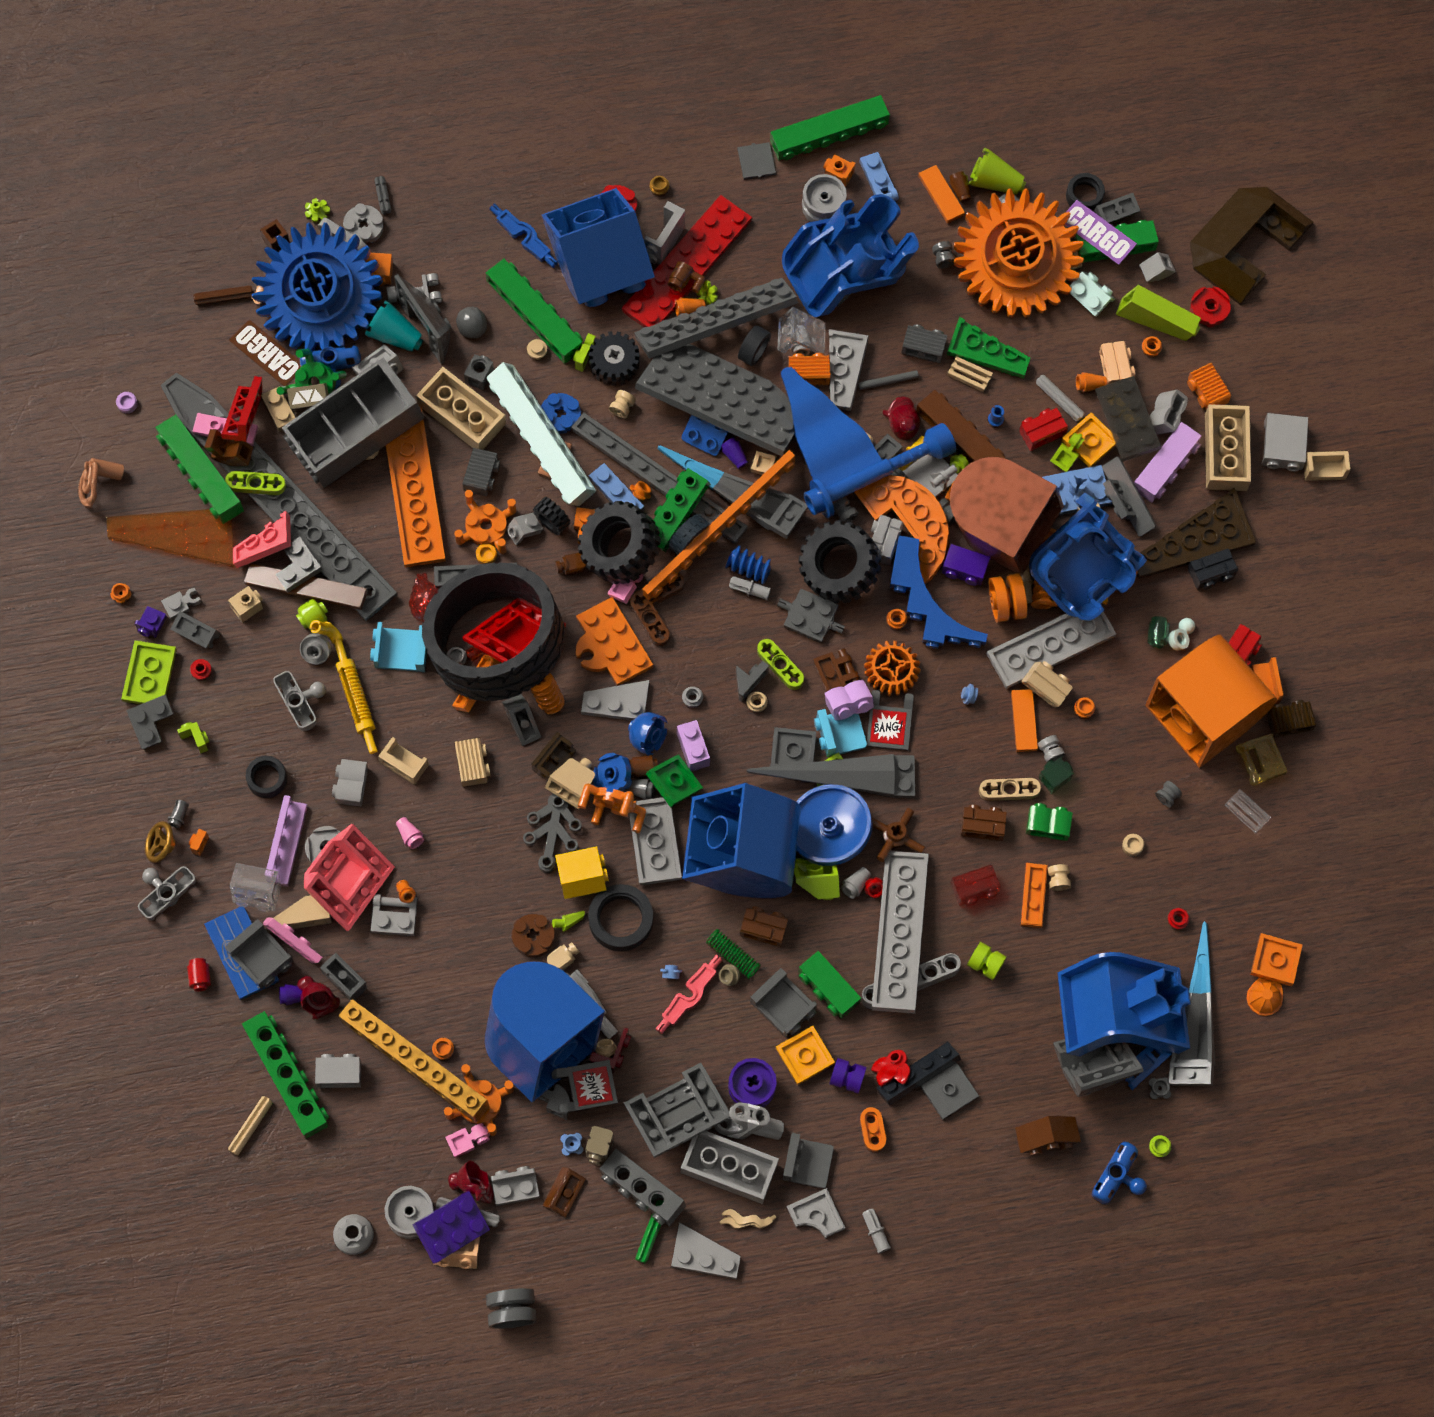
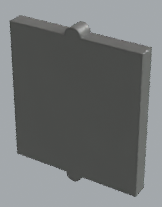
M769 142L762 144L752 143L749 146L737 147L743 180L751 178L761 179L764 176L776 175Z

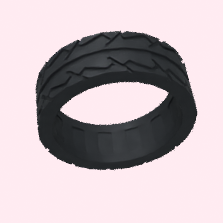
M513 563L481 564L469 568L465 572H460L449 579L429 602L423 617L424 622L422 623V639L425 648H427V653L442 680L456 693L480 701L509 699L522 694V692H527L538 685L556 665L561 656L564 646L563 641L565 640V626L547 585L541 577L531 570ZM498 597H517L535 603L542 609L541 623L534 639L514 658L489 667H470L452 661L446 656L447 640L455 623L464 613L486 600Z

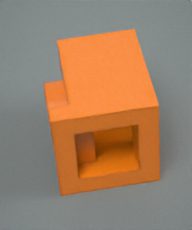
M834 154L832 159L828 158L823 169H825V174L835 176L846 187L855 173L856 163L853 161L849 162Z

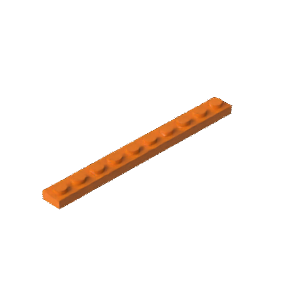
M790 450L787 451L642 588L643 596L648 601L652 597H658L667 583L671 584L674 582L682 569L686 570L697 555L701 556L707 550L708 544L712 541L716 542L726 527H732L737 521L736 518L741 513H747L755 500L759 501L766 494V490L770 486L774 487L780 481L782 474L785 472L789 473L794 468L795 455Z

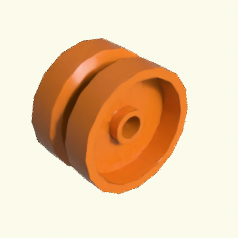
M1019 573L1008 575L1006 583L1001 576L990 578V603L996 623L1008 621L1010 613L1015 620L1027 618V600L1021 575Z

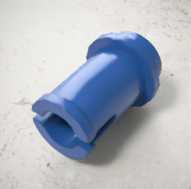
M995 405V408L992 407L991 413L988 416V422L990 425L998 427L1003 424L1004 409L1000 405Z

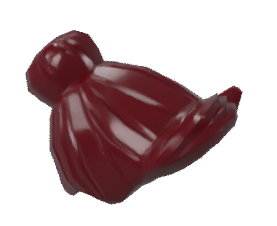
M897 397L887 411L883 410V415L889 418L892 432L899 439H912L917 434L920 427V417L914 409L913 401L910 398Z
M305 976L298 981L297 987L302 991L300 997L301 1006L312 1015L313 1020L328 1015L339 1007L340 998L336 997L326 985L315 982L310 976Z
M469 1160L460 1168L459 1172H453L448 1176L449 1186L452 1190L470 1191L477 1201L481 1200L485 1204H490L493 1201L494 1193L489 1182L488 1173L482 1171L474 1161Z

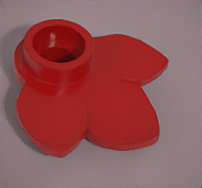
M894 1050L888 1056L875 1061L871 1070L877 1073L876 1078L880 1087L894 1078L903 1085L907 1082L910 1068L907 1065L908 1058L904 1051Z

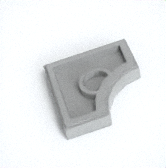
M827 1188L787 1206L795 1227H814L821 1232L824 1238L845 1230V1226Z

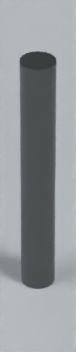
M915 370L858 382L859 390L912 380L919 378V374Z

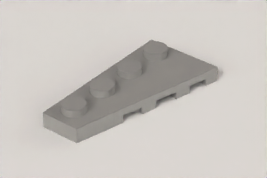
M829 329L830 400L839 409L851 411L869 338L868 335Z

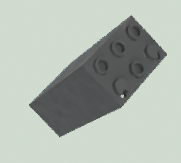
M383 357L283 426L282 429L286 433L283 438L304 468L309 472L316 484L320 482L325 488L425 417L416 400Z

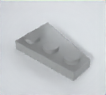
M679 1223L671 1264L672 1268L737 1279L740 1262L739 1255Z

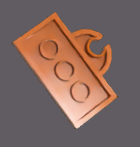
M613 597L576 615V619L585 633L576 644V658H580L584 652L593 654L591 660H583L581 662L583 668L592 672L607 670L616 686L653 668V663Z

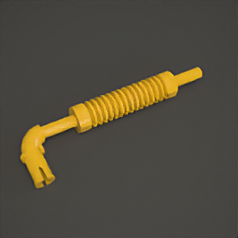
M314 620L310 624V629H312L310 631L327 636L331 643L335 645L340 661L336 663V668L357 733L364 735L369 753L374 754L378 752L372 735V731L375 730V724L367 705L368 703L354 660L347 658L342 643L344 639L339 630L330 622Z

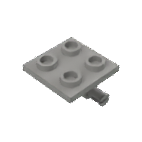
M930 455L921 457L903 471L907 479L920 483L935 497L949 488L958 476L956 473L958 470L954 465L949 466L944 459L940 460Z

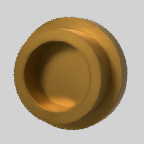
M655 176L650 181L649 187L651 192L655 195H664L669 190V181L663 176Z

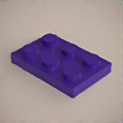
M470 1191L461 1194L412 1224L433 1264L441 1261L490 1230Z

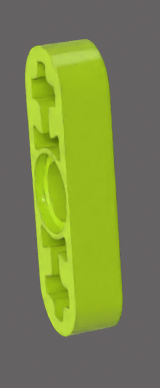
M232 471L225 478L226 483L233 492L280 495L286 489L285 480L279 474ZM234 478H238L239 481L236 485H232L231 482L234 481ZM244 478H246V487L243 484L245 482ZM253 479H260L261 485L254 488L250 486V482ZM265 480L268 482L267 488H265ZM275 481H279L280 484L277 488H273L272 485L275 484Z
M761 640L757 647L758 656L769 665V668L789 689L797 690L801 688L804 681L803 673L772 640ZM763 646L766 648L771 647L770 652L774 656L771 661V655L767 651L763 653ZM777 660H784L786 667L784 669H777L774 663ZM790 668V674L793 677L798 676V683H796L795 681H793L792 683L790 682L791 677L787 673Z

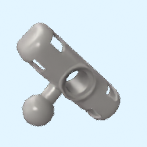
M284 671L275 676L273 679L274 684L298 728L301 731L312 729L316 725L317 720L306 699L324 696L326 693L325 685L321 682H314L310 689L302 692L291 672ZM291 679H293L295 683L294 687H292L290 683ZM293 699L301 700L297 705L290 704ZM311 713L314 717V721H311L309 717Z
M183 866L162 882L156 869H145L142 875L143 881L147 884H153L156 889L138 904V909L147 920H154L159 913L165 911L169 906L175 905L178 898L191 885L196 883L194 874L187 867ZM181 871L184 876L178 881L175 876ZM166 891L173 892L169 898L162 897ZM146 900H149L152 904L145 909L142 905Z

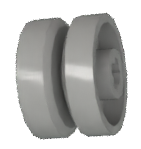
M828 174L816 175L809 179L804 186L802 196V210L807 220L814 222L829 219L840 205L846 201V187L841 180Z
M404 1186L393 1191L388 1197L384 1208L385 1218L396 1235L405 1239H416L419 1236L412 1224L432 1213L434 1206L429 1195L421 1188ZM410 1209L411 1212L413 1211V1213L411 1215H407L406 1211Z

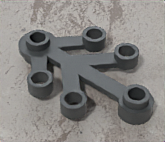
M554 793L548 798V805L537 812H530L527 815V822L531 826L538 825L540 819L552 813L551 820L534 832H526L523 836L524 843L527 846H532L536 843V840L548 833L544 855L538 861L539 869L544 873H550L555 869L556 864L553 858V851L557 834L565 844L568 852L577 851L578 849L577 841L571 839L560 824V814L569 823L571 832L577 833L582 828L581 821L574 818L569 811V803ZM560 799L562 803L556 805L554 801ZM531 816L538 818L535 822L530 821ZM573 823H578L579 827L574 829L571 827V825ZM532 836L534 839L533 841L528 842L526 841V837ZM569 843L576 845L573 849L568 848ZM546 859L551 861L547 866L543 864V861Z

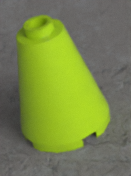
M984 148L982 152L985 155L983 158H978L970 176L973 180L969 181V185L1005 193L1008 189H1012L1014 195L1018 192L1022 193L1026 185L1024 176L991 150Z

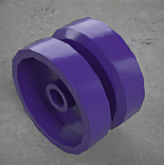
M748 1058L738 1062L731 1070L728 1082L729 1095L733 1103H747L763 1108L768 1106L773 1100L776 1091V1074L768 1063L757 1058ZM749 1083H755V1084H756V1085H753L752 1087H749Z

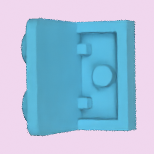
M826 709L817 711L814 724L816 730L820 731V746L822 750H825L827 757H831L838 752L844 754L866 748L867 742L859 714H853L843 720H834L832 714L827 715Z

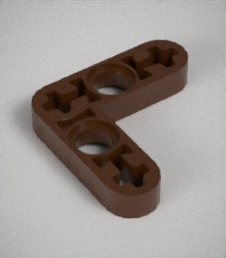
M678 573V577L675 580L679 581V586L676 587L675 584L669 586V592H667L664 586L662 596L652 597L649 602L643 596L641 589L630 598L631 609L652 643L656 646H664L668 643L669 630L654 606L683 590L684 577L680 573ZM636 599L644 600L643 605L636 604ZM651 614L655 616L656 620L654 623L648 624L644 621V617ZM657 627L659 633L664 634L663 640L656 638L657 633L654 628Z

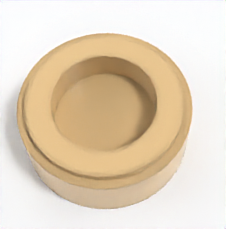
M1137 834L1127 835L1122 843L1123 851L1129 856L1139 855L1144 848V841Z

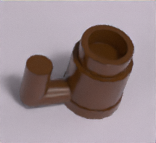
M679 261L671 273L667 284L671 289L681 292L691 278L696 281L692 291L699 293L706 278L695 272L690 265Z

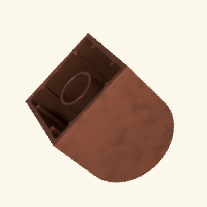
M999 457L982 458L967 465L956 477L950 492L951 510L967 543L977 552L990 556L991 560L1017 574L1019 573L1021 576L1029 565L1032 553L1042 544L1064 507L1058 487L1055 484L1008 459Z

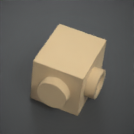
M249 586L228 600L231 609L242 623L263 609L261 604L262 597L257 590L252 591Z

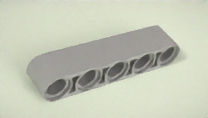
M949 953L919 965L917 991L955 976L961 965L960 958L956 954ZM951 961L956 965V968L948 969L945 963ZM932 969L936 972V976L928 977L925 971ZM874 983L864 988L861 997L862 1004L869 1009H872V1001L866 998V994L873 993Z

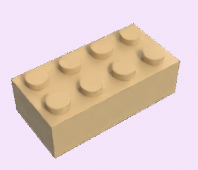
M444 367L416 395L417 404L420 408L472 448L483 450L506 425L504 413Z
M1208 405L1205 413L1207 490H1232L1234 487L1236 491L1248 490L1251 483L1249 406Z

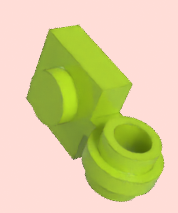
M1074 433L1068 441L1071 444L1070 447L1062 443L1050 461L1065 472H1068L1079 456L1073 449L1074 447L1079 449L1085 440L1082 438L1083 435Z

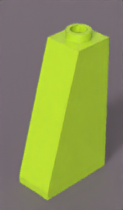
M1137 285L1122 297L1116 315L1185 341L1192 336L1195 337L1200 329L1198 324L1201 318L1140 285Z

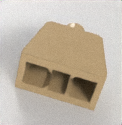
M573 758L568 759L550 775L545 788L579 809L578 803L583 787L587 783L591 784L595 773L590 770L593 765L592 762L587 758H583L580 763Z

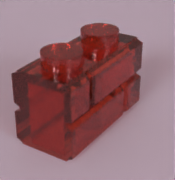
M991 864L953 877L950 882L959 906L965 904L966 907L976 904L980 898L985 897L988 900L996 897L1001 888Z

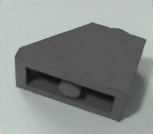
M522 694L502 701L508 719L522 746L541 738L529 704Z

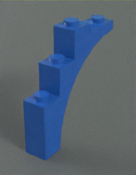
M899 536L890 588H894L893 591L898 593L910 591L906 615L916 621H922V618L926 619L922 643H925L926 647L935 649L939 646L943 647L944 639H948V642L953 644L966 642L969 643V646L980 648L981 645L985 646L988 634L971 630L957 623L944 613L932 599L920 572L918 557L919 539Z

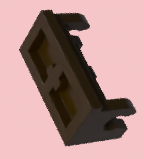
M557 732L531 763L532 770L548 781L550 775L575 754L576 749L573 748L574 745Z

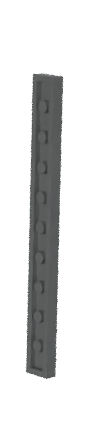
M584 412L571 427V431L665 496L671 488L674 489L677 485L678 477ZM703 496L692 512V515L701 514L711 524L725 510ZM737 519L732 527H726L722 531V535L736 544L746 532L748 526Z

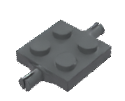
M800 589L792 603L780 598L777 604L778 607L788 610V617L784 623L785 628L819 643H822L830 629L841 634L844 631L845 626L834 622V615L838 609V604L806 590Z

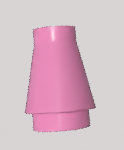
M406 817L396 822L405 846L415 849L423 843V833L409 822Z

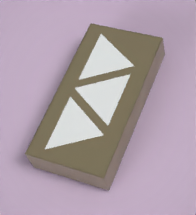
M327 383L287 389L290 409L313 406L329 395Z

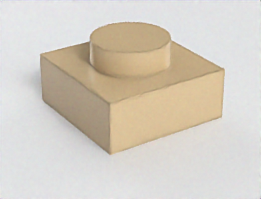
M756 451L751 472L763 475L775 464L776 456Z

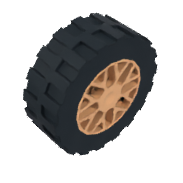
M701 514L689 518L672 536L668 545L669 548L678 555L710 523Z

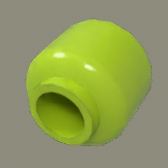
M311 599L298 608L296 616L304 629H310V624L314 620L327 621L325 614L328 610L322 601L317 603L316 600Z

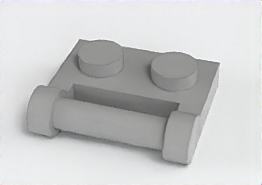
M375 894L371 933L414 936L417 897L410 903H404L399 898L381 897V895ZM381 905L410 907L409 913L380 911Z

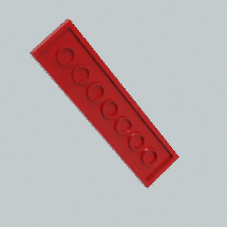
M720 195L653 272L655 277L646 280V286L635 292L622 307V312L642 327H650L666 320L675 310V300L685 298L696 282L690 278L686 287L681 292H677L668 286L669 277L677 262L680 261L690 265L695 272L704 276L752 221V217Z

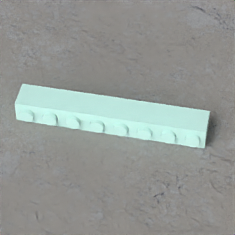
M505 362L501 363L486 377L490 383V389L498 395L501 406L509 412L511 421L521 430L520 435L528 441L531 446L530 450L542 462L541 467L549 473L552 478L551 482L563 494L562 499L568 505L580 506L596 492V489L514 365Z

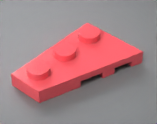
M287 511L280 514L281 518L275 523L269 522L266 524L265 530L258 535L252 534L233 548V564L237 568L291 546L290 515Z

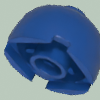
M651 712L640 714L629 724L630 743L639 752L645 755H653L651 752L654 749L658 751L665 740L667 729L664 728V722L668 724L667 719L664 716Z

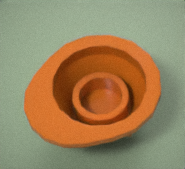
M1264 978L1257 979L1247 991L1246 999L1250 1009L1261 1016H1270L1278 1012L1283 1002L1282 985Z

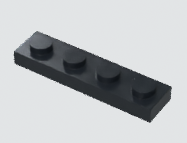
M946 1042L909 1066L910 1075L904 1085L894 1078L882 1087H876L877 1091L890 1106L960 1061V1055L949 1042Z

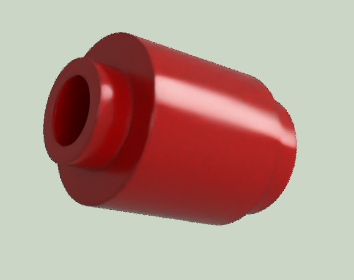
M204 958L190 960L187 966L189 987L196 992L207 990V987L211 985L209 964L206 963Z

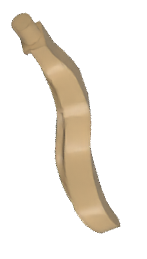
M728 1209L722 1213V1216H727V1218L722 1219L720 1224H728L734 1229L747 1226L762 1229L773 1223L776 1216H769L766 1219H760L757 1215L743 1217L735 1210Z

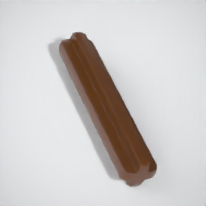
M249 285L195 293L193 295L195 305L250 298L253 294V288Z

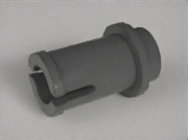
M176 800L173 812L168 817L170 826L180 828L181 825H184L183 818L189 803L183 800Z

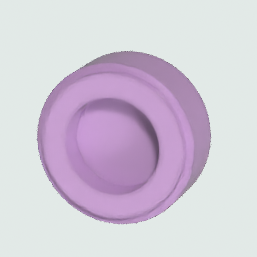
M123 392L118 395L116 405L122 413H131L137 408V399L134 394Z

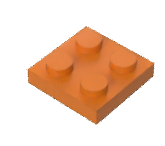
M1261 933L1250 975L1293 986L1302 944Z

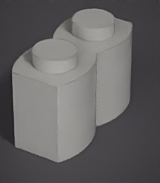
M1179 390L1159 394L1155 401V410L1149 416L1148 427L1156 434L1175 431L1179 426L1181 414L1187 406L1188 397Z
M342 759L341 765H337L335 777L339 778L337 785L334 784L332 789V797H335L336 804L362 806L368 773L367 762Z

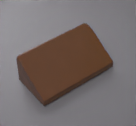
M563 1167L549 1191L543 1207L566 1218L586 1178L570 1168Z

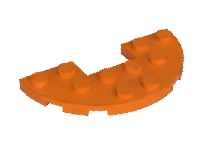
M888 475L855 491V494L876 521L879 520L880 515L885 516L891 510H894L912 536L919 539L918 557L920 572L926 585L940 569L949 546L948 520L937 498L920 483L905 477Z

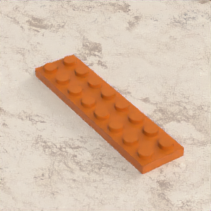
M421 420L386 445L405 568L446 561L424 420Z

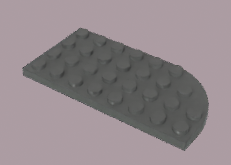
M687 344L655 356L636 382L635 389L780 456H783L793 439L795 431L790 402L776 385L770 380L694 345Z

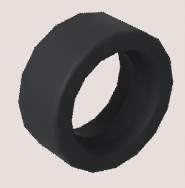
M1090 173L1075 175L1069 181L1066 191V200L1071 207L1078 200L1093 211L1103 201L1105 194L1104 184L1096 175ZM1081 184L1092 186L1097 192L1096 199L1090 202L1079 200L1074 195L1075 187Z
M754 326L741 345L738 359L750 366H754L765 352L771 338V333L760 326Z
M273 756L257 757L250 762L246 769L245 777L249 789L253 794L261 798L275 797L286 786L287 775L284 765ZM266 765L274 767L279 774L277 783L270 788L257 786L254 781L256 770Z

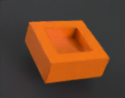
M198 829L197 833L191 836L189 845L193 854L201 856L209 839L206 831Z

